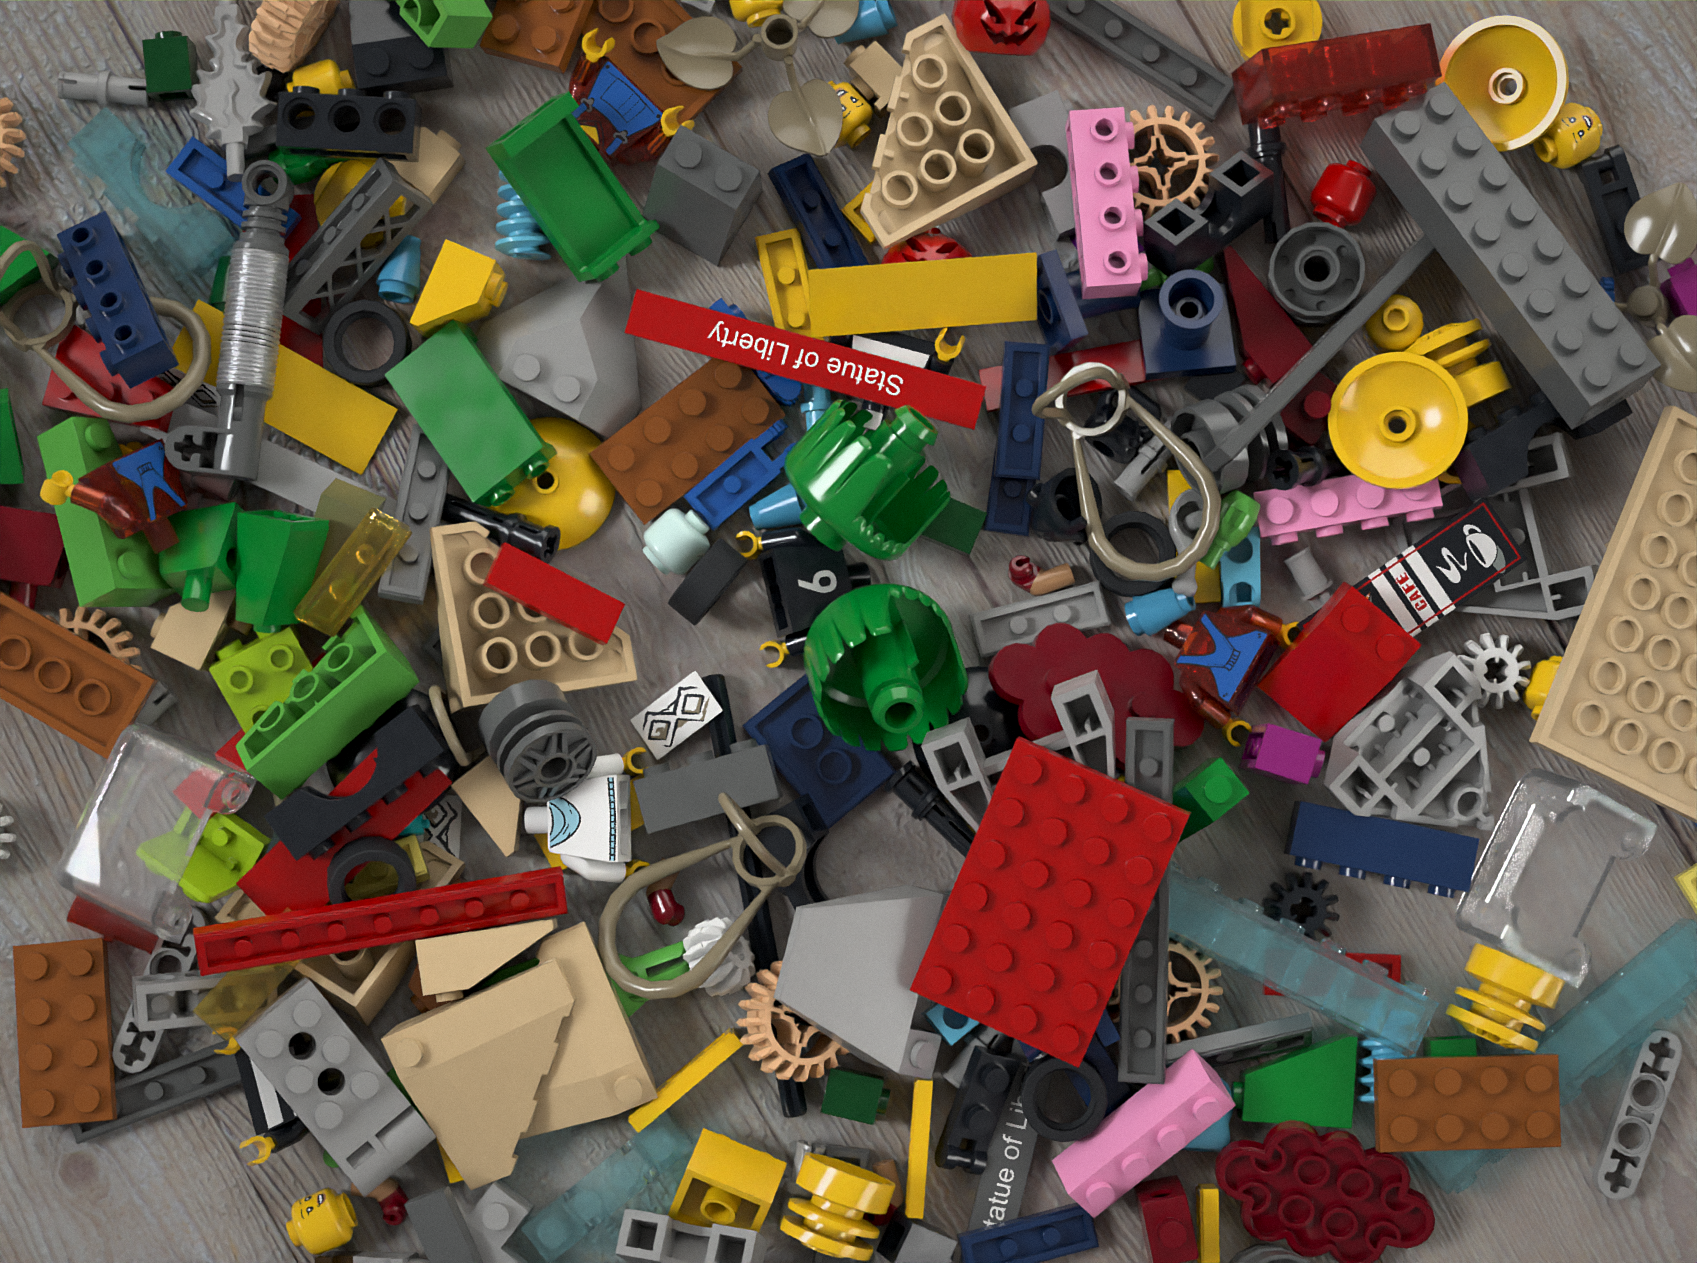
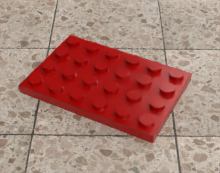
M1019 736L1003 769L910 987V991L1079 1068L1191 812Z

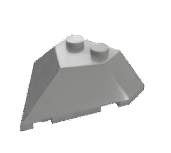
M626 255L617 261L620 266L619 270L602 282L598 283L596 279L578 282L576 277L572 275L483 323L477 335L479 341L476 343V346L502 383L578 421L581 426L606 439L637 417L642 408L635 336L624 333L632 307Z
M1450 651L1401 669L1334 736L1324 785L1352 814L1357 816L1370 817V815H1379L1400 821L1452 827L1464 825L1477 827L1480 830L1495 831L1494 815L1489 813L1487 792L1491 791L1485 725L1480 722L1478 699L1482 698L1480 681Z

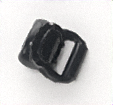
M1131 385L1130 389H1128L1129 395L1157 420L1161 421L1162 412L1160 404ZM1117 389L1105 390L1097 402L1095 412L1088 417L1083 428L1099 427L1113 417L1117 407L1112 405V401L1115 395L1119 397ZM1125 415L1122 423L1112 432L1099 437L1086 436L1085 440L1107 458L1117 463L1127 464L1137 456V450L1141 443L1144 444L1151 439L1154 433L1147 425L1141 426L1138 421H1134Z

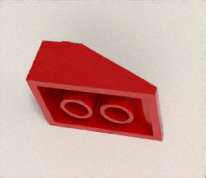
M1343 582L1256 685L1326 743L1396 676L1422 644L1353 586Z

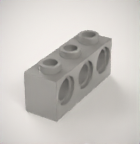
M271 965L207 976H200V970L132 977L134 1019L139 1032L248 1021L278 998L276 971Z

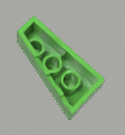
M72 416L37 436L47 479H51L53 473L65 470L72 475L73 484L80 486L84 490L86 489L80 480L113 466L111 463L124 458L107 419ZM70 497L67 498L64 504L54 505L80 607H148L176 593L161 577L159 572V553H154L147 539L158 533L153 522L149 523L146 521L150 520L144 510L139 509L138 504L130 506L117 514L120 517L118 522L125 534L123 537L118 536L112 522L107 518L108 514L102 508ZM131 512L138 515L135 519L148 524L129 533L134 514H131L126 535L127 520Z

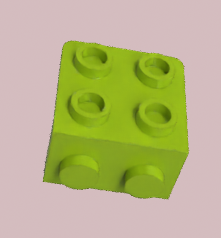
M296 624L281 625V632H256L258 637L244 645L237 639L215 651L218 658L213 660L209 671L245 734L274 701L284 703L290 696V690L293 685L292 681L302 669L311 672L314 668L299 642L302 634Z
M187 806L174 831L141 844L137 854L147 862V866L151 871L160 876L168 877L182 887L184 894L190 899L201 903H212L240 889L236 883L267 854L273 841L225 806L205 824Z

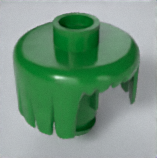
M839 399L827 408L785 457L784 469L786 476L794 490L807 504L799 514V518L819 541L834 551H840L849 542L860 551L875 559L883 561L897 560L904 555L907 549L951 500V494L944 479L933 486L939 476L938 470L933 465L928 466L921 474L914 478L926 460L924 447L927 444L935 445L938 431L919 411L910 405H904L894 410L897 417L893 421L885 419L883 422L881 421V424L875 431L869 429L864 433L866 428L863 426L873 418L872 413L862 409L851 416L856 411L858 405L855 402H846V400Z
M883 583L867 585L849 591L823 609L811 625L805 640L804 667L817 712L823 719L827 729L835 736L841 735L845 743L850 746L860 747L861 740L866 750L877 752L881 750L882 739L889 751H903L908 746L907 733L914 743L921 745L926 733L930 731L929 723H932L934 729L948 725L949 711L952 715H955L962 707V696L967 692L969 684L950 620L934 599L913 587Z

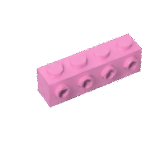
M1124 107L1069 111L1065 130L1082 299L1136 296L1142 281L1148 278V263L1146 253H1139L1137 237L1143 236V215L1141 209H1134L1133 193H1138L1139 191L1138 168L1136 165L1130 166L1128 150L1134 149L1133 123L1125 122Z
M1355 475L1323 480L1320 484L1311 487L1299 484L1297 487L1286 491L1276 488L1253 493L1254 500L1261 505L1257 516L1261 539H1271L1272 546L1298 542L1297 534L1316 531L1317 538L1340 535L1344 533L1343 526L1361 523L1362 530L1389 526L1388 518L1406 515L1407 522L1434 518L1433 510L1441 509L1443 506L1438 477L1424 485L1400 490L1373 486Z
M1192 1048L1166 1069L1164 1084L1148 1083L1104 1118L1091 1134L1074 1142L1055 1157L1052 1162L1068 1195L1095 1218L1179 1150L1187 1146L1188 1143L1213 1123L1220 1120L1236 1104L1218 1073Z

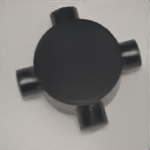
M262 64L256 68L258 75L266 71L272 73L265 96L275 97L278 101L279 92L284 91V78L288 76V73H282L269 67L265 68Z

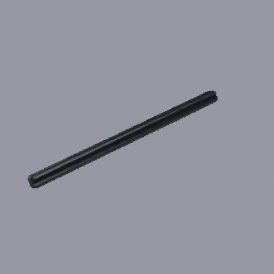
M723 674L704 676L701 678L723 710L708 722L714 756L717 758L732 754L729 745L737 743L725 677ZM750 807L741 808L752 819ZM726 815L730 838L738 836L739 832ZM747 844L743 856L745 868L750 875L763 878L760 859ZM737 873L743 908L745 910L761 890L751 886ZM766 899L747 927L752 953L755 955L754 965L756 973L764 969L770 971V964L779 961L768 901ZM775 999L773 1005L781 1006L782 1003ZM771 1023V1027H772V1031H773L774 1037H775V1039L777 1040V1031H776V1028H775V1026ZM792 1076L789 1080H780L776 1077L784 1117L794 1118L805 1115L807 1104L803 1083L794 1081Z

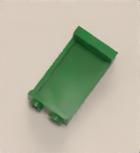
M568 91L551 97L485 149L578 282L596 279L599 283L619 270L620 266L617 261L627 253L630 256H634L647 248L653 242L650 235L658 230L660 225L656 219L647 221L643 218L571 112L577 109L579 105Z
M453 319L388 371L385 377L472 502L486 507H497L508 501L515 493L514 488L526 478L532 479L542 474L549 467V460L557 454V451L553 445L546 443L541 438L476 346L479 339L472 329Z

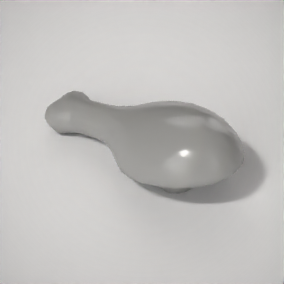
M1193 489L1184 491L1176 498L1168 518L1170 535L1178 555L1193 542L1202 523L1203 499ZM1196 564L1186 573L1175 578L1172 583L1175 593L1183 594L1187 597L1195 595L1198 588L1195 580Z

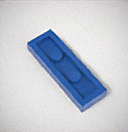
M192 136L165 172L241 228V222L247 221L242 218V213L244 210H249L243 207L245 193L242 189V181H229L227 179L226 160ZM259 185L258 193L260 196L272 195ZM290 207L288 213L282 214L288 217L287 224L281 225L286 228V235L280 236L285 240L302 219L300 214Z

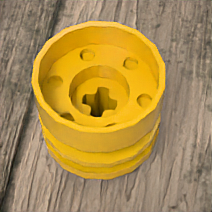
M1480 318L1468 322L1447 324L1416 339L1410 347L1403 351L1431 359L1447 370L1459 385L1465 398L1467 410L1512 388L1500 361L1478 365L1475 359L1476 356L1492 345L1489 338L1470 346L1466 338L1484 328Z
M1475 943L1464 970L1480 981L1481 984L1478 991L1456 986L1454 993L1473 1001L1469 1011L1449 1003L1445 1014L1453 1017L1466 1031L1507 1049H1522L1535 1053L1539 1042L1520 1034L1525 1024L1539 1031H1545L1546 1025L1529 1012L1532 1005L1554 1009L1565 981L1507 954Z
M806 1152L796 1178V1183L813 1195L811 1200L789 1198L788 1208L805 1218L785 1215L781 1221L780 1230L817 1252L837 1258L847 1257L869 1261L874 1250L873 1246L856 1236L870 1239L878 1238L879 1229L863 1219L864 1213L886 1214L896 1186L895 1183L854 1164L826 1155Z

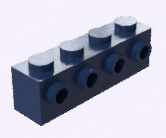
M106 210L58 233L57 237L64 252L57 255L67 276L70 279L76 278L78 284L72 286L71 289L83 311L89 309L92 315L85 319L95 341L98 344L103 342L106 349L99 353L110 375L113 377L120 374L131 389L178 366L179 362L125 241Z
M1294 801L1284 854L1295 856L1294 865L1321 871L1322 862L1340 865L1339 875L1365 880L1367 871L1383 874V884L1410 889L1411 881L1429 884L1427 891L1429 894L1454 899L1456 890L1469 892L1480 839L1375 816H1357L1346 810L1303 801Z

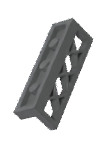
M380 157L289 262L287 266L288 274L286 275L287 283L285 284L286 292L283 315L320 336L332 315L354 297L433 206L430 198L405 183L396 167L383 157ZM401 195L414 203L405 215L389 217V208ZM383 231V240L376 248L361 250L360 242L367 234ZM354 264L355 272L348 280L332 283L331 275L338 267ZM326 297L327 305L315 318L302 311V308L309 300Z

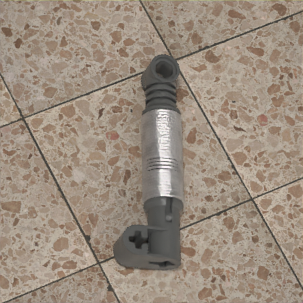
M269 160L254 162L244 171L242 177V189L245 193L243 207L249 210H244L242 213V218L247 221L241 222V230L246 232L240 233V238L233 243V250L231 251L230 273L228 274L229 282H227L228 291H226L227 299L225 300L226 308L224 309L225 317L223 318L224 326L222 327L224 331H222L221 353L219 354L218 376L216 377V391L221 396L217 428L193 425L180 426L168 435L164 445L168 461L177 469L193 476L257 481L266 402L273 396L276 364L278 363L277 355L279 354L277 350H279L278 345L280 344L279 334H281L280 329L282 328L281 319H283L285 284L287 283L286 275L288 274L287 266L289 265V250L284 245L285 239L280 237L286 235V228L281 225L287 224L288 217L282 214L288 213L289 205L292 203L295 194L294 184L288 174L276 162ZM266 178H277L279 185L275 193L270 196H260L258 193L260 183ZM212 437H216L213 469L208 468L209 459L202 454H192L191 459L183 454L184 448L192 447L193 442L205 450H210Z

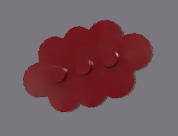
M1054 623L1047 625L1034 638L1032 645L1013 643L1003 647L992 658L988 667V679L992 689L1002 699L1019 705L1018 722L1022 732L1030 741H1035L1063 730L1051 700L1054 685L1098 670L1114 709L1116 767L1125 771L1126 720L1128 717L1175 719L1174 751H1180L1192 745L1201 736L1204 728V716L1195 700L1180 691L1173 690L1174 673L1170 663L1161 654L1150 649H1138L1130 652L1120 638L1109 633H1099L1086 638L1079 629L1070 624Z
M1289 1120L1281 1122L1270 1129L1263 1143L1251 1140L1231 1142L1222 1148L1216 1157L1215 1175L1218 1185L1225 1194L1241 1201L1240 1215L1247 1232L1261 1241L1274 1242L1285 1239L1290 1248L1303 1257H1317L1330 1252L1339 1263H1373L1380 1258L1387 1245L1405 1249L1416 1247L1428 1240L1434 1231L1435 1217L1431 1203L1424 1194L1409 1188L1411 1177L1407 1162L1399 1152L1380 1153L1376 1151V1147L1365 1150L1359 1139L1347 1131L1337 1130L1320 1136L1313 1126L1303 1121Z

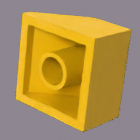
M445 239L409 323L422 336L430 338L453 319L466 325L488 316L492 306L498 308L505 297L508 283L503 280L506 274L496 260Z
M703 1128L667 1216L683 1223L712 1228L713 1224L759 1232L772 1204L787 1163L774 1158L766 1152L755 1150L731 1140L726 1135L717 1134Z

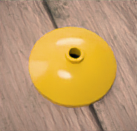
M1495 16L1472 24L1452 41L1440 61L1435 86L1445 82L1497 151L1509 152L1521 149L1535 142L1556 122L1567 98L1569 73L1566 58L1560 45L1547 30L1521 17ZM1515 80L1517 89L1514 94L1508 96L1505 92V87L1508 82Z
M1390 352L1373 356L1355 366L1345 375L1331 399V410L1328 413V430L1333 449L1342 464L1352 474L1373 486L1400 490L1418 487L1434 480L1455 461L1466 438L1468 412L1465 398L1459 385L1442 366L1421 355L1408 352ZM1394 419H1401L1405 422L1406 429L1402 433L1395 434L1390 431L1389 423Z
M542 417L531 419L529 421L546 443L553 445L557 451V454L549 460V467L542 473L552 474L554 484L549 489H541L538 485V479L542 474L532 479L526 478L514 488L515 493L508 501L497 507L490 506L487 508L506 515L518 512L526 515L527 521L544 527L549 524L559 527L561 538L557 551L569 549L589 539L604 524L613 507L616 489L589 456L592 450L602 444L592 432L580 424L563 418Z

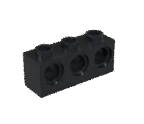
M294 86L292 92H279L276 147L283 155L378 160L380 157H383L387 161L419 162L422 108L416 99H410L411 95L409 93L401 91L383 92V97L365 96V91L359 89L342 88L338 89V95L320 94V89L315 87ZM303 111L315 113V120L309 128L305 130L294 128V121L299 113ZM350 113L360 115V124L354 131L342 132L339 130V123L345 115ZM393 116L406 118V125L400 133L396 135L384 133V125L389 118Z

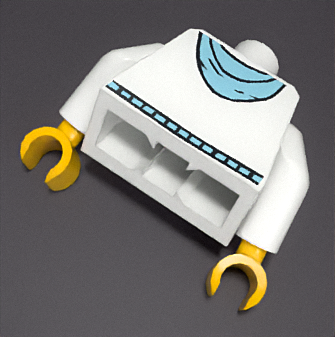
M636 747L627 751L623 757L617 753L597 756L590 774L577 788L563 797L548 801L547 806L526 808L524 815L526 832L528 834L548 833L549 852L560 854L564 865L588 880L621 883L629 875L633 874L637 867L649 866L650 864L643 860H632L630 776L643 774L642 769L634 768L631 763V757L633 754H642L647 751L642 747Z

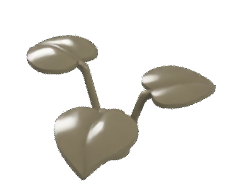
M784 0L783 9L786 15L775 14L767 18L762 25L761 34H754L752 41L738 52H734L736 36L732 28L723 20L712 16L690 19L656 41L658 53L668 70L681 82L699 90H715L726 86L733 76L732 61L742 60L755 48L761 46L768 58L784 62L789 85L792 91H783L777 94L769 106L768 124L775 138L788 148L817 157L827 156L835 147L841 133L843 119L840 98L833 87L822 79L809 80L799 87L792 56L798 47V32H803L807 27L813 35L824 39L838 37L846 33L857 19L859 0Z
M1678 182L1644 196L1629 210L1624 223L1625 237L1627 243L1635 252L1650 255L1648 260L1650 283L1649 286L1635 289L1630 294L1627 303H1614L1623 314L1630 313L1642 325L1647 327L1656 326L1661 335L1650 339L1646 343L1647 347L1661 364L1653 377L1670 388L1682 392L1697 393V316H1680L1673 320L1667 328L1665 324L1670 314V303L1667 297L1658 291L1661 285L1658 280V258L1669 264L1678 265L1685 262L1697 248V200L1686 184Z

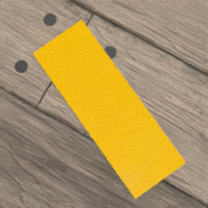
M1037 252L808 270L811 338L1037 320Z
M198 299L192 311L201 317L211 336V364L203 382L216 387L217 368L219 367L218 359L221 353L220 343L222 342V331H224L222 328L224 326L223 318L225 316L223 312ZM183 326L172 349L179 362V365L174 368L187 374L193 360V340L186 327ZM279 344L275 386L272 398L266 402L264 422L362 475L398 409Z

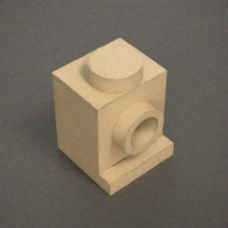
M874 41L867 49L863 45L857 47L843 64L849 69V75L853 78L849 83L867 102L871 98L875 101L874 113L881 119L888 112L886 110L896 75H901L902 67Z

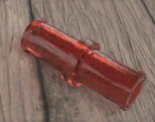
M79 895L76 896L66 920L69 923L80 925L104 935V941L113 943L117 940L146 951L150 955H152L162 931L161 927L152 926L126 915L127 911L123 908L117 907L113 910L86 900Z

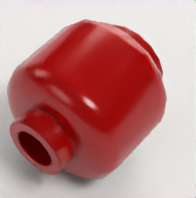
M1348 160L1346 164H1329L1310 193V201L1314 207L1313 215L1322 222L1330 223L1342 229L1345 226L1358 225L1377 195V189L1369 179L1371 171L1353 160Z

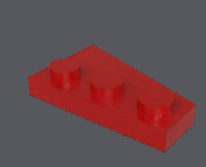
M74 324L71 332L58 345L55 358L112 402L127 405L147 403L167 394L174 388L156 376L130 389L120 374L112 377L105 367L99 353L106 349L104 343L98 344L91 334ZM51 370L42 402L43 406L81 416L103 418L86 406L59 376ZM173 411L158 419L125 423L107 419V421L167 433Z

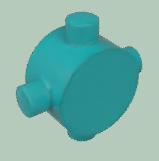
M423 815L417 816L397 836L425 834L424 828L430 827L429 819H423Z

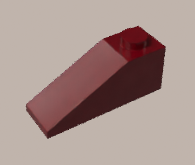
M1229 245L1222 251L1218 259L1223 282H1225L1239 355L1244 360L1241 367L1254 384L1258 385L1262 382L1268 389L1280 380L1312 345L1237 252Z

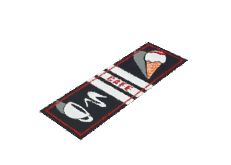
M1484 497L1353 585V587L1414 637L1526 561L1527 557L1487 498ZM1320 609L1296 624L1300 631L1305 628Z

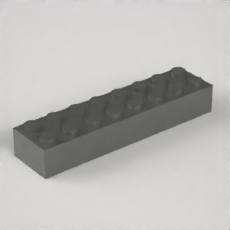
M1445 82L1373 120L1359 146L1424 234H1427L1433 246L1572 430L1638 392L1645 386L1660 368V362Z

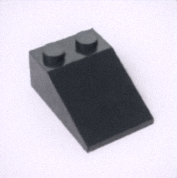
M348 0L357 86L359 90L365 91V96L383 97V92L401 91L413 94L454 87L449 49L428 47L400 15L401 7L395 1Z

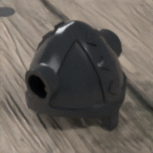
M1067 468L1054 475L1045 484L1038 483L1029 490L1026 495V502L1031 506V526L1038 538H1043L1049 542H1072L1076 546L1088 540L1085 532L1087 520L1081 516L1075 468ZM1089 473L1101 520L1102 496L1098 484Z

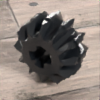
M1292 872L1285 873L1287 889L1285 890L1277 882H1272L1269 887L1279 897L1277 900L1270 898L1262 899L1263 906L1275 908V913L1263 917V922L1266 925L1280 922L1272 934L1276 940L1284 938L1290 931L1288 938L1290 947H1298L1302 933L1306 944L1309 947H1314L1317 945L1315 930L1327 938L1332 934L1330 928L1323 924L1324 920H1339L1340 915L1338 913L1326 911V906L1333 905L1339 901L1338 896L1331 894L1322 897L1321 895L1328 888L1329 882L1321 879L1312 887L1313 874L1311 872H1303L1299 885ZM1302 897H1305L1307 901L1304 905L1311 906V912L1309 916L1302 915L1300 921L1296 922L1294 919L1297 915L1290 913V907L1292 903L1299 904Z

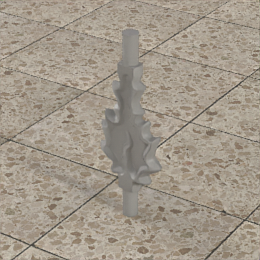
M218 0L219 6L215 7V15L212 22L217 32L205 37L207 45L214 53V58L209 60V64L214 71H195L201 84L192 85L190 90L197 101V107L190 110L189 116L209 126V130L205 135L206 138L221 139V149L226 151L227 179L232 182H241L245 171L244 149H247L248 138L250 135L259 133L264 129V126L259 121L273 111L277 103L265 98L272 73L266 71L258 75L255 73L258 61L254 59L246 62L250 53L243 50V41L249 32V26L241 24L243 17L241 9L237 5V0Z

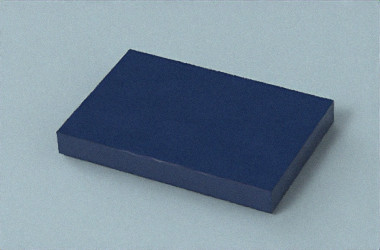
M806 673L742 725L752 738H756L759 746L769 744L774 765L800 797L809 793L828 829L896 773V770L880 751L872 752L866 750L861 740L860 747L850 746L845 743L841 735L835 736L827 729L823 719L817 712Z

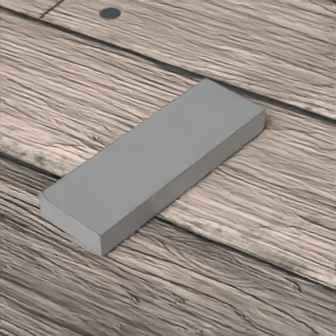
M1100 581L969 615L980 659L996 655L1003 647L1013 643L1032 645L1034 638L1047 625L1054 623L1070 624L1081 632L1111 624Z

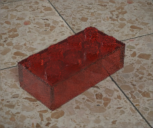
M1431 23L1264 48L1231 73L1242 125L1258 123L1259 129L1283 125L1286 123L1285 118L1300 116L1301 122L1316 121L1327 117V112L1342 110L1343 116L1355 115L1369 110V105L1383 103L1384 109H1393L1409 101V97L1426 93L1428 91L1427 86L1442 76Z

